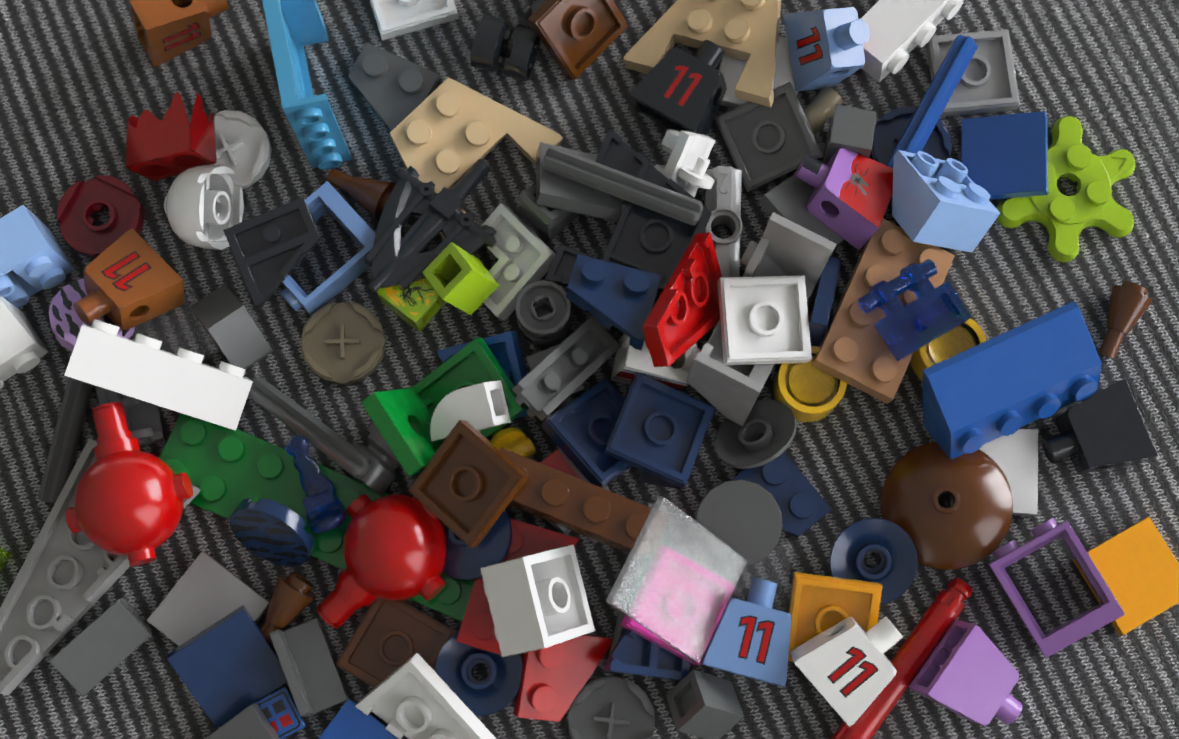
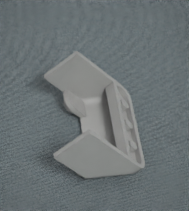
M773 212L760 242L757 243L751 240L740 261L741 264L747 266L743 277L805 275L806 297L808 301L836 243ZM719 320L710 339L705 343L702 350L694 346L682 370L689 373L686 380L689 385L727 419L743 426L775 364L724 365L721 323Z

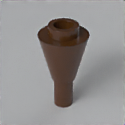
M332 169L327 176V181L332 186L347 192L352 199L378 221L391 192L397 184L395 182L362 177L354 178L336 169Z
M1123 281L1122 286H1112L1106 326L1108 330L1098 352L1099 355L1108 359H1115L1124 335L1130 332L1153 302L1151 298L1146 296L1148 290L1145 287L1128 281Z
M291 572L289 576L282 574L278 576L266 612V620L260 628L270 644L272 643L270 633L284 628L316 598L315 594L311 591L313 584L295 572Z

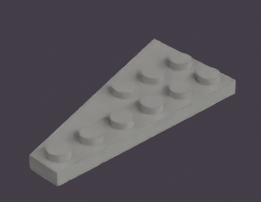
M91 438L87 441L0 607V694L9 695L130 567L128 556L111 554L98 548L89 541L82 531L72 533L66 522L65 511L67 508L74 506V497L78 483L86 470L96 462L94 447L97 446V442ZM192 485L193 496L184 500L183 509L196 497L201 489Z

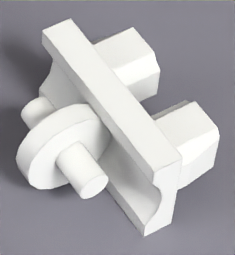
M669 129L662 141L663 150L671 155L666 166L656 164L654 167L665 177L671 178L691 196L695 197L699 187L711 189L715 180L705 174L710 163L708 159L716 140L703 134Z

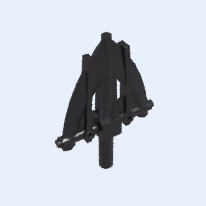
M478 159L451 190L444 187L438 194L434 191L435 184L432 181L429 183L420 181L418 179V172L412 166H409L407 170L404 168L397 169L395 175L399 181L391 192L381 213L373 249L365 258V264L368 266L372 265V281L368 287L376 293L380 288L399 286V289L404 292L414 282L425 279L426 277L422 272L451 242L471 255L484 245L491 248L495 246L497 241L494 235L497 231L490 226L484 225L481 227L474 222L475 214L471 211L469 213H462L463 200L491 170L484 160ZM411 215L421 216L401 239V227ZM442 231L445 239L434 250L421 253Z

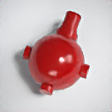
M122 403L102 404L92 409L98 436L96 439L97 446L94 447L96 462L86 470L80 479L75 492L74 506L67 508L65 511L66 522L72 533L82 531L89 541L98 548L111 554L128 556L130 566L147 564L156 560L154 549L166 542L176 530L183 513L184 500L193 496L192 484L185 472L175 474L163 460L140 450L138 439L133 437L132 432L128 429Z
M363 494L355 499L346 510L352 518L346 529L343 541V555L346 568L339 574V582L336 584V588L317 606V612L327 624L338 629L357 609H361L364 605L370 606L377 598L406 600L421 595L427 602L432 600L447 584L440 577L447 558V534L443 522L417 498L411 496L388 495L371 500L366 494Z

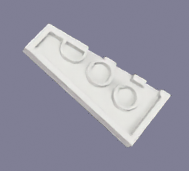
M418 653L413 655L366 694L355 706L367 716L372 711L387 722L388 725L385 729L398 739H401L403 736H406L408 739H496Z

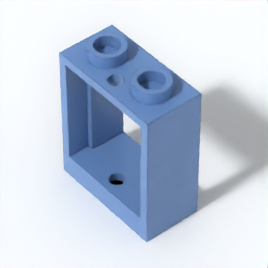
M328 181L305 199L312 218L316 222L328 212L362 250L309 295L301 289L290 275L284 280L282 285L285 288L280 292L282 297L296 312L303 307L310 316L331 301L370 267L365 264V258L373 249L376 234Z

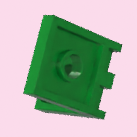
M475 338L413 387L373 392L361 402L408 476L420 474L445 440L431 441L430 425L437 405L449 393L467 386L501 380L510 420L513 421L529 409L524 402L519 406L514 400L517 397L516 393L512 390L514 385L483 338ZM509 423L482 429L480 432L486 439H489Z

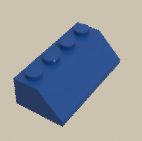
M1073 301L922 370L923 426L950 460L965 453H973L984 444L1001 436L1012 435L1021 427L1040 418H1048L1056 413L1057 410L1076 401H1084L1099 391L1102 363L1079 306Z

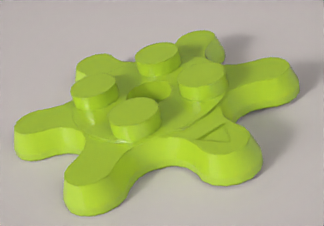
M1073 116L1061 117L1052 126V144L1048 148V195L1008 198L1001 201L996 208L1000 212L996 220L1005 228H1017L1029 221L1042 224L1049 234L1048 253L1054 260L1061 263L1070 262L1078 255L1080 249L1079 235L1087 227H1099L1115 238L1127 236L1134 227L1132 213L1116 203L1111 196L1112 185L1121 179H1126L1135 170L1134 156L1131 152L1123 149L1113 150L1104 156L1092 154L1090 149L1082 143V124ZM1061 177V179H1070L1073 183L1077 182L1076 195L1066 196L1062 194L1057 188V180Z

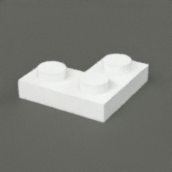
M500 203L481 226L487 225L497 231L494 235L497 243L493 248H487L499 259L489 270V273L500 285L483 303L496 317L505 321L515 310L516 300L522 289L532 282L541 280L550 269L556 254L509 207Z

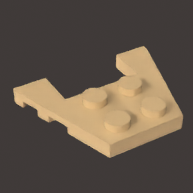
M677 0L625 54L623 58L624 64L627 69L648 74L676 43L699 49L704 40H709L717 44L725 52V56L747 61L734 89L736 98L771 107L774 100L773 83L774 76L776 75L775 58L779 38L781 0Z
M449 77L390 132V138L406 170L409 166H412L418 172V179L423 183L432 181L435 184L434 191L437 194L444 187L451 190L478 159H483L505 137L535 166L536 153L540 142L558 146L563 140L559 133ZM441 231L439 234L441 240L443 241L445 237Z

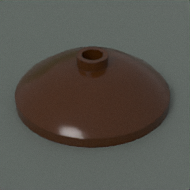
M936 442L918 446L897 461L889 472L882 489V518L900 526L910 536L915 545L918 563L933 569L957 570L983 561L1002 543L1012 520L1013 499L1007 478L997 463L979 449L973 453H965L950 460ZM945 493L951 494L955 499L954 505L950 508L941 507L938 504L940 495Z

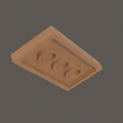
M883 218L878 230L865 243L811 365L886 404L890 403L896 395L955 255L938 246L913 242L901 227Z

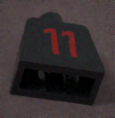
M704 40L694 56L679 48H672L629 94L636 111L668 129L707 135L727 89L723 74L716 69L725 52L717 44L709 40Z

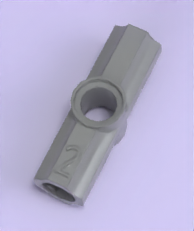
M717 166L707 169L705 172L715 181L711 189H705V207L712 214L704 233H711L722 277H739L740 235L742 230V170H737L732 166ZM716 225H726L732 230L733 235L729 238L721 239L716 237L711 229Z

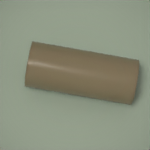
M827 86L818 93L804 110L814 135L833 115L836 104L841 105L843 103L841 96L834 89Z

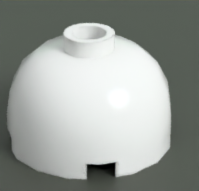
M223 165L196 166L180 173L173 181L164 201V209L172 230L185 243L214 250L230 247L223 230L241 223L244 212L241 185L233 184L229 174H235L232 169Z

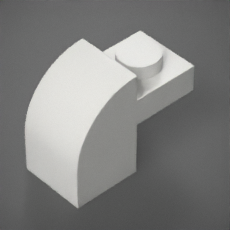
M501 380L460 388L446 395L437 405L431 419V441L446 439L459 420L467 421L479 433H481L480 430L510 423L511 420Z

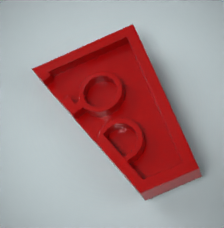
M711 233L695 234L642 326L645 344L649 349L654 367H669L720 320L717 281L722 277Z
M510 518L512 539L509 551L503 562L573 544L575 548L579 539ZM482 577L474 582L456 642L500 655L501 651L495 637L494 622L488 598L484 592Z

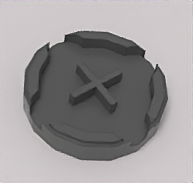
M600 677L584 685L571 704L568 713L569 734L572 739H652L655 729L654 708L647 694L634 682L620 677Z

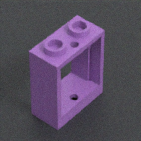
M1054 518L1030 530L1034 538L1019 546L1014 539L993 551L992 554L996 560L988 563L1045 658L1125 615L1069 522L1063 521L1057 524ZM1061 537L1101 603L1044 634L1004 568Z

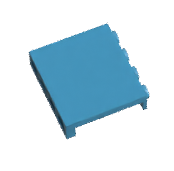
M262 0L282 109L311 167H318L322 170L340 167L343 162L352 160L351 153L326 94L313 95L304 48L307 45L329 41L326 25L317 1Z

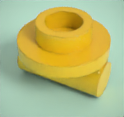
M518 428L502 429L495 433L490 440L498 450L502 447L524 457H529L536 453L532 441L526 438L522 430Z

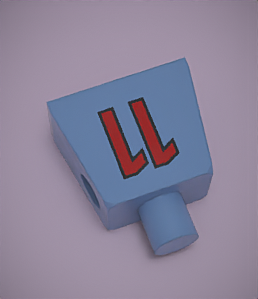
M854 7L786 13L783 15L796 92L823 89L825 86L831 88L864 67L863 44L870 38V29L865 21L858 18V12Z
M752 577L747 601L735 598L728 599L701 665L785 687L788 670L791 614L772 609L778 586L777 583Z

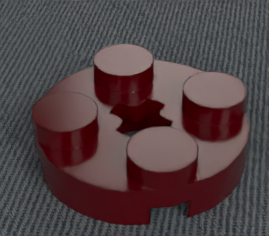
M109 175L94 176L96 179H90L84 183L80 180L73 184L64 193L57 208V221L60 223V230L64 240L81 255L93 259L98 257L128 230L133 228L140 235L144 224L145 209L135 192L122 180ZM104 208H108V216L110 217L108 222L95 226L96 221L91 217L94 211L101 213Z

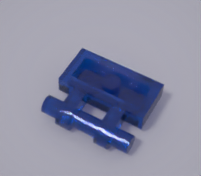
M930 259L919 265L912 263L901 269L899 276L889 282L882 280L870 287L869 293L858 299L859 306L865 313H869L876 308L883 309L886 317L879 320L874 326L897 362L972 318L949 281L934 288L929 278L937 274V267ZM908 290L914 292L917 299L904 306L898 296Z

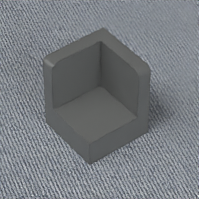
M694 669L666 694V699L678 732L703 739H720L744 717L733 684L729 680Z

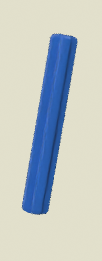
M958 35L955 38L886 166L893 168L894 155L898 150L915 154L918 151H922L977 50V44L972 37Z

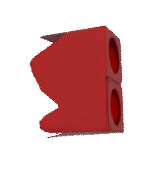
M178 91L173 96L171 106L167 109L162 120L156 118L149 110H144L140 118L131 116L127 119L126 167L145 178L156 181L180 174L189 168L217 163L214 113H211L207 119L199 93L195 99L191 122L188 121L183 100Z

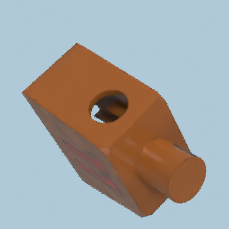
M128 0L136 36L154 68L209 40L212 37L210 18L229 10L227 0Z
M132 228L85 267L83 276L85 290L88 295L75 302L73 306L79 318L86 325L93 323L94 319L98 320L102 316L107 315L120 329L128 330L183 305V279Z

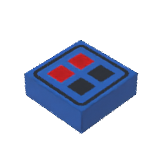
M284 687L256 702L280 739H285L307 727L303 717L298 712L288 687Z

